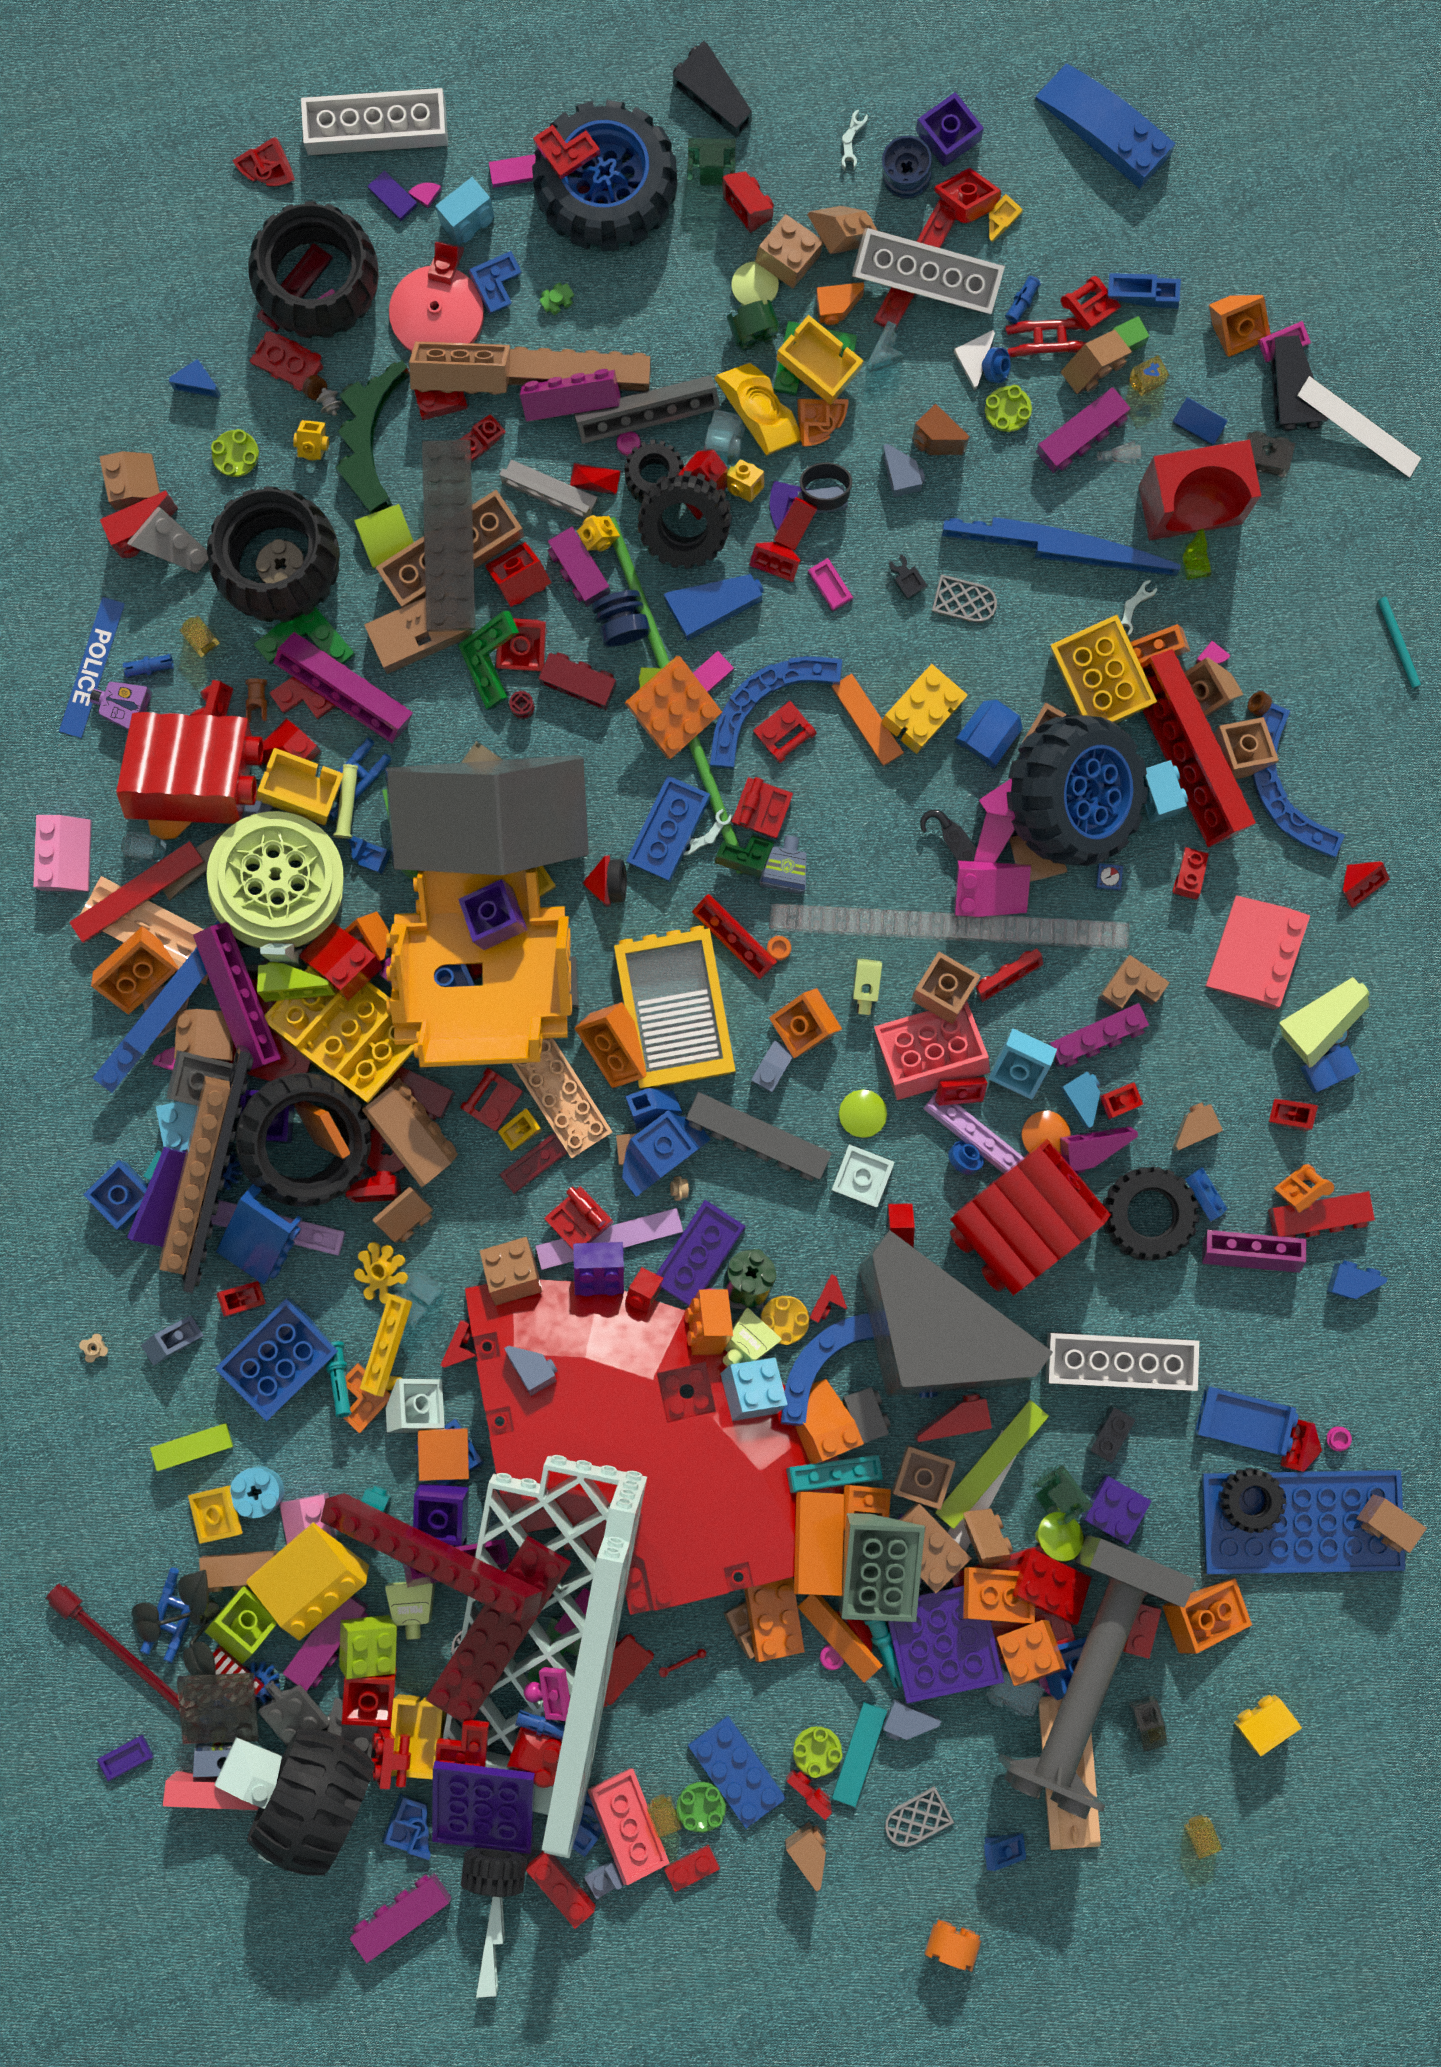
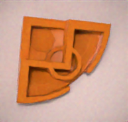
M824 399L797 400L802 447L820 444L830 438L829 435L835 428H840L847 413L848 399H836L831 405Z

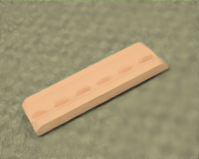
M101 876L80 914L121 888V886ZM146 901L104 929L103 932L125 942L143 926L161 940L179 969L197 947L193 935L204 929L150 901ZM206 974V976L202 979L200 983L206 985L207 981L209 980L208 974Z
M553 1038L543 1039L540 1062L511 1063L571 1158H574L613 1133Z
M1053 1696L1038 1697L1042 1751L1063 1700L1057 1701ZM1091 1733L1076 1773L1088 1790L1097 1797ZM1045 1787L1050 1850L1099 1847L1101 1840L1098 1810L1091 1807L1087 1819L1073 1815L1059 1808L1058 1803L1050 1799L1053 1790Z

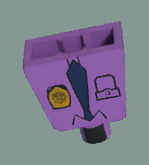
M109 682L105 692L98 689L92 690L90 702L100 705L98 713L103 718L129 731L132 713L146 712L152 692L145 686Z

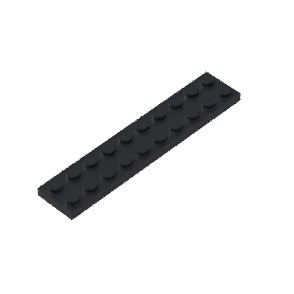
M237 1045L229 1078L230 1092L185 1273L181 1279L184 1292L193 1293L194 1286L199 1287L202 1272H200L201 1267L199 1265L200 1262L205 1263L207 1255L205 1240L211 1238L213 1230L212 1220L210 1219L211 1215H216L219 1201H217L218 1196L216 1194L217 1191H222L225 1179L222 1169L223 1167H228L230 1159L229 1149L227 1148L228 1144H233L236 1129H234L235 1125L233 1123L234 1119L239 1120L242 1105H240L239 1098L240 1095H245L248 1081H246L245 1073L246 1071H251L253 1057L248 1047Z

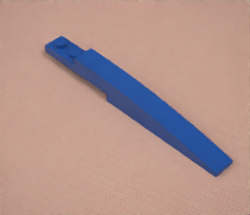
M993 517L991 526H987L985 522L974 521L971 524L963 523V520L958 518H950L949 521L944 520L941 536L1036 548L1034 558L1172 576L1178 574L1181 566L1147 552L1101 538L1018 520Z
M217 920V922L214 925L221 923L219 922V920ZM197 947L93 1076L95 1081L111 1093H113L206 976L207 971Z

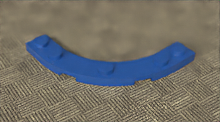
M826 657L790 658L788 661L768 665L747 678L730 696V700L718 718L713 737L710 766L735 769L737 744L741 728L750 712L763 698L780 688L797 683L812 682L840 685L842 659Z
M1272 703L1269 710L1261 718L1264 717L1277 754L1279 739L1290 710ZM1276 763L1252 774L1254 787L1261 804L1273 822L1284 833L1301 845L1331 858L1337 856L1345 835L1312 821L1297 808H1294L1287 799L1280 778L1277 775Z
M868 1314L853 1316L831 1325L819 1333L802 1350L790 1371L784 1393L788 1405L782 1409L781 1424L801 1426L803 1422L806 1423L810 1390L819 1370L826 1361L852 1343L874 1340L872 1324Z

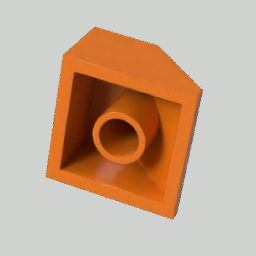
M817 988L802 993L769 1017L793 1058H797L842 1030Z

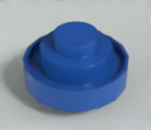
M993 347L988 350L982 361V370L986 379L991 383H1002L1006 380L1011 368L1009 354L1003 347Z
M964 1141L956 1142L948 1152L951 1164L963 1174L973 1175L984 1164V1158L980 1155L978 1149L971 1144H966Z

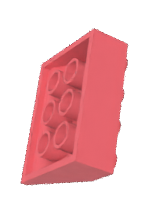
M1235 896L1205 987L1272 1010L1279 1008L1310 915L1290 908Z
M966 1002L953 1024L930 1011H925L874 1027L897 1100L937 1089L939 1081L974 1078L990 1073L989 1057L968 1002Z

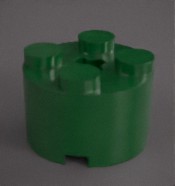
M760 300L737 309V315L733 317L732 313H730L726 318L736 346L741 347L742 351L755 347L754 343L761 340L764 343H769L777 339L776 334L781 329L770 300H767L766 304H763V301Z
M760 1249L739 1252L729 1262L724 1275L723 1289H728L729 1299L736 1304L740 1303L745 1305V1307L758 1306L767 1299L777 1276L775 1266L770 1258Z

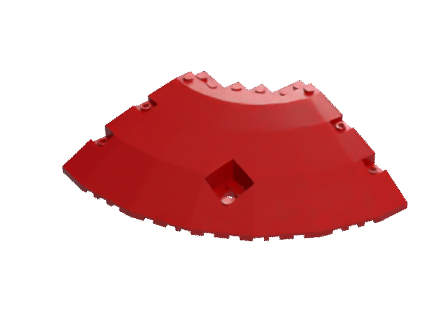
M540 1280L543 1292L496 1306L489 1293L487 1284L465 1288L471 1332L478 1359L476 1365L490 1432V1443L496 1475L498 1473H506L515 1479L529 1478L540 1484L547 1456L561 1455L570 1461L585 1460L594 1466H613L618 1471H637L642 1476L647 1477L625 1591L630 1615L678 1606L727 1594L730 1591L794 1577L796 1493H790L786 1468L809 1465L808 1456L795 1426L781 1424L782 1410L777 1414L732 1421L720 1374L727 1368L723 1358L728 1352L724 1349L721 1354L692 1355V1347L687 1342V1335L690 1329L689 1323L685 1321V1310L654 1301L648 1312H645L625 1302L627 1291H624V1294L612 1296L607 1294L575 1295V1284L573 1281ZM485 1342L491 1343L492 1349L490 1351L483 1349ZM512 1346L543 1354L545 1359H551L558 1372L555 1373L557 1381L530 1396L507 1357L504 1348ZM685 1384H689L694 1388V1395L688 1399L680 1395V1388ZM498 1416L503 1417L505 1420L502 1426H498L495 1422ZM834 1456L820 1463L838 1461L839 1459L837 1456ZM550 1471L547 1490L552 1489L572 1475ZM593 1480L607 1501L611 1503L617 1485ZM580 1483L554 1499L573 1526L599 1511ZM844 1486L803 1492L844 1494ZM499 1490L502 1500L512 1513L536 1499V1497ZM544 1507L539 1508L519 1521V1524L526 1533L557 1526ZM854 1511V1513L865 1514V1512ZM606 1520L580 1535L586 1545L590 1546V1550L596 1559L604 1538ZM843 1530V1547H844V1535H845V1530ZM569 1542L564 1545V1550L573 1549ZM736 1572L743 1574L741 1581L734 1579L733 1576Z

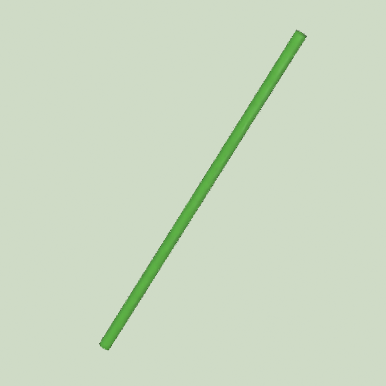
M612 517L611 520L620 534V537L612 544L629 589L637 590L640 593L641 600L639 602L643 603L644 609L639 614L647 616L651 629L650 634L647 636L659 668H664L670 662L617 520L615 517ZM697 735L688 745L705 791L712 796L710 804L716 817L717 812L721 809L725 810ZM726 810L720 815L722 822L728 820ZM731 823L724 825L721 830L724 841L739 847ZM736 870V873H737V874H742V873H743V872H740V871H737V870Z

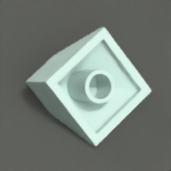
M397 1379L386 1406L387 1433L418 1432V1430L444 1429L442 1379Z
M236 1737L214 1785L243 1801L265 1809L277 1783L282 1756Z

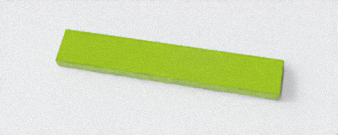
M1029 1400L946 1498L941 1510L937 1509L935 1513L954 1529L963 1519V1513L970 1511L1049 1415Z

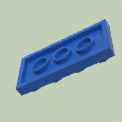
M667 775L626 862L671 882L712 797L711 794Z
M729 1715L688 1744L690 1750L745 1828L786 1800V1796Z

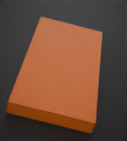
M307 1101L293 1104L314 1144L342 1159L350 1155V1151L329 1112Z
M796 1492L794 1594L842 1596L844 1494Z

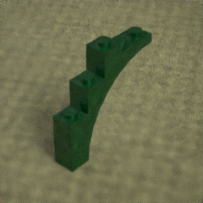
M402 360L398 363L390 364L381 376L370 379L365 388L357 381L354 384H348L339 395L343 404L354 417L353 420L345 421L338 430L340 438L353 455L342 458L336 469L369 514L384 510L392 505L376 473L373 447L378 418L385 403L395 389L410 376L408 367Z

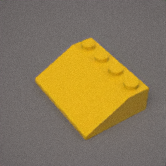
M1118 615L1050 645L1051 653L1080 715L1103 717L1117 724L1157 703Z
M313 1522L250 1576L246 1583L278 1625L300 1641L366 1584L369 1565Z

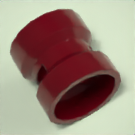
M518 691L511 696L509 705L515 717L524 720L533 715L535 705L529 693Z

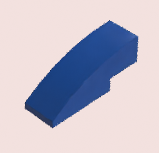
M1109 273L1108 298L1135 305L1179 309L1181 279L1157 278V274Z

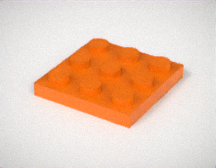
M680 656L672 659L624 703L667 759L674 757L722 713Z

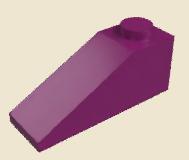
M1126 1126L1060 1137L1061 1155L1076 1173H1083L1086 1169L1096 1167L1138 1137V1132L1132 1127Z

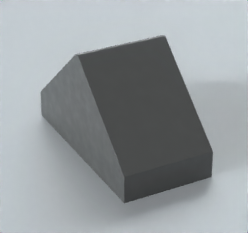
M580 755L385 768L391 854L394 869L506 875L589 855L584 759Z
M891 1231L886 1233L874 1245L858 1267L868 1315L872 1324L871 1327L884 1387L888 1396L1016 1386L1036 1377L1053 1353Z

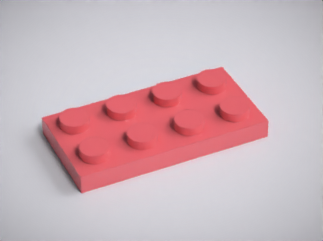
M633 1768L627 1769L587 1789L623 1885H629L670 1864Z

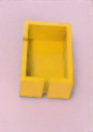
M810 315L797 327L794 336L791 334L778 349L776 357L777 361L830 405L860 372L863 365V360L848 347L844 350L841 358L839 355L841 354L843 343Z
M931 664L886 713L881 724L896 737H898L903 728H906L907 731L901 741L914 753L918 754L945 724L947 719L962 705L968 695Z
M274 748L266 772H264L257 790L256 800L326 825L342 783L343 773L323 766L320 778L316 777L317 763Z
M398 1694L393 1699L391 1733L395 1738L394 1751H399L400 1735H410L409 1752L411 1753L410 1769L407 1770V1777L433 1779L436 1743L438 1738H443L446 1712L426 1701L427 1697L420 1701L421 1696ZM392 1770L391 1776H396L397 1770Z

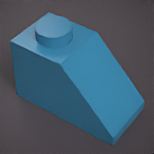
M1088 1072L1060 1088L1085 1129L1092 1127L1094 1124L1100 1097V1090L1098 1089L1100 1083L1094 1074L1089 1075Z

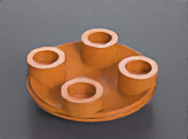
M1041 1111L1033 1114L1027 1119L1022 1128V1141L1029 1153L1044 1140L1048 1139L1061 1154L1060 1137L1071 1136L1070 1128L1065 1119L1051 1111Z

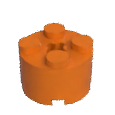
M938 1919L937 1924H933L924 1954L930 1958L933 1955L938 1957V1961L972 1972L981 1945L980 1935L962 1927L960 1932L956 1931V1927L952 1926L951 1923Z

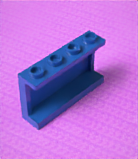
M253 1184L240 1198L216 1252L265 1285L270 1278L274 1280L280 1273L281 1266L288 1257L287 1253L295 1243L293 1240L301 1231V1228L298 1226L302 1218L297 1216L292 1223H288L259 1203L257 1198L262 1189Z

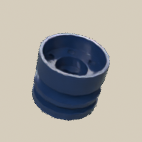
M912 135L900 136L893 139L883 152V181L886 189L893 196L901 199L915 198L920 196L931 182V152L928 145L920 138Z
M626 590L600 598L592 604L593 612L597 614L595 616L596 622L604 624L599 628V633L605 647L630 644L650 634L651 629L647 616L645 614H638L644 609L643 603L639 602L641 600L639 591Z

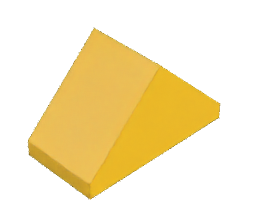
M526 1108L502 1127L498 1133L510 1151H513L543 1130L531 1112Z

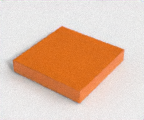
M468 1428L418 1430L419 1481L469 1479Z

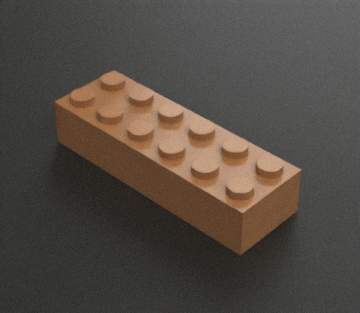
M494 490L375 568L399 606L403 608L443 590L525 536L522 527L498 491Z

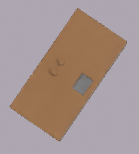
M452 586L364 624L387 674L459 643L473 634Z

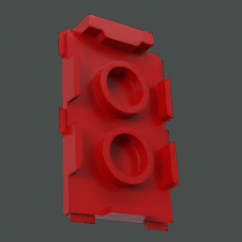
M271 331L265 333L255 350L256 354H253L249 360L252 365L270 373V376L275 379H281L293 385V388L299 391H303L304 381L309 376L317 375L324 368L320 362L322 359L320 354L312 353L310 350L299 345V343Z
M626 1634L620 1642L616 1641L603 1707H607L608 1704L612 1705L654 1658V1653L649 1649L646 1650L631 1634Z

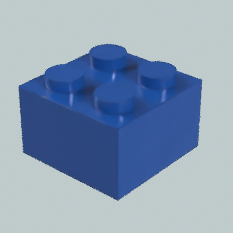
M118 1160L83 1195L117 1230H124L134 1221L148 1184L126 1161Z

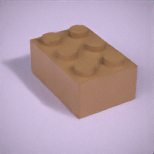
M916 1502L898 1519L925 1526L920 1577L935 1593L972 1559L919 1502Z

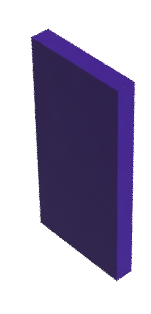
M164 1146L127 1236L130 1240L163 1247L186 1155L185 1151Z
M704 1200L656 1273L664 1278L661 1288L689 1306L697 1292L706 1288L746 1226L707 1200Z

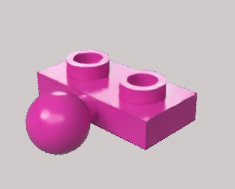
M543 1667L539 1671L540 1684L537 1682L528 1683L524 1688V1697L532 1703L538 1702L543 1698L545 1719L566 1721L570 1702L566 1669Z

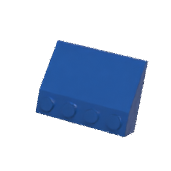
M289 1297L261 1322L215 1369L268 1421L338 1350L310 1317Z

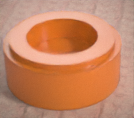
M775 936L769 940L767 952L775 960L782 961L790 955L791 944L787 938Z

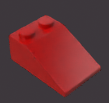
M166 490L100 519L111 546L121 558H132L139 553L140 549L127 544V542L157 507L165 511L170 517L178 509Z
M334 922L299 955V958L321 978L329 980L334 989L347 1001L383 968L377 957Z
M977 1393L963 1395V1400L954 1403L914 1434L915 1440L922 1442L991 1429L986 1398L980 1397Z

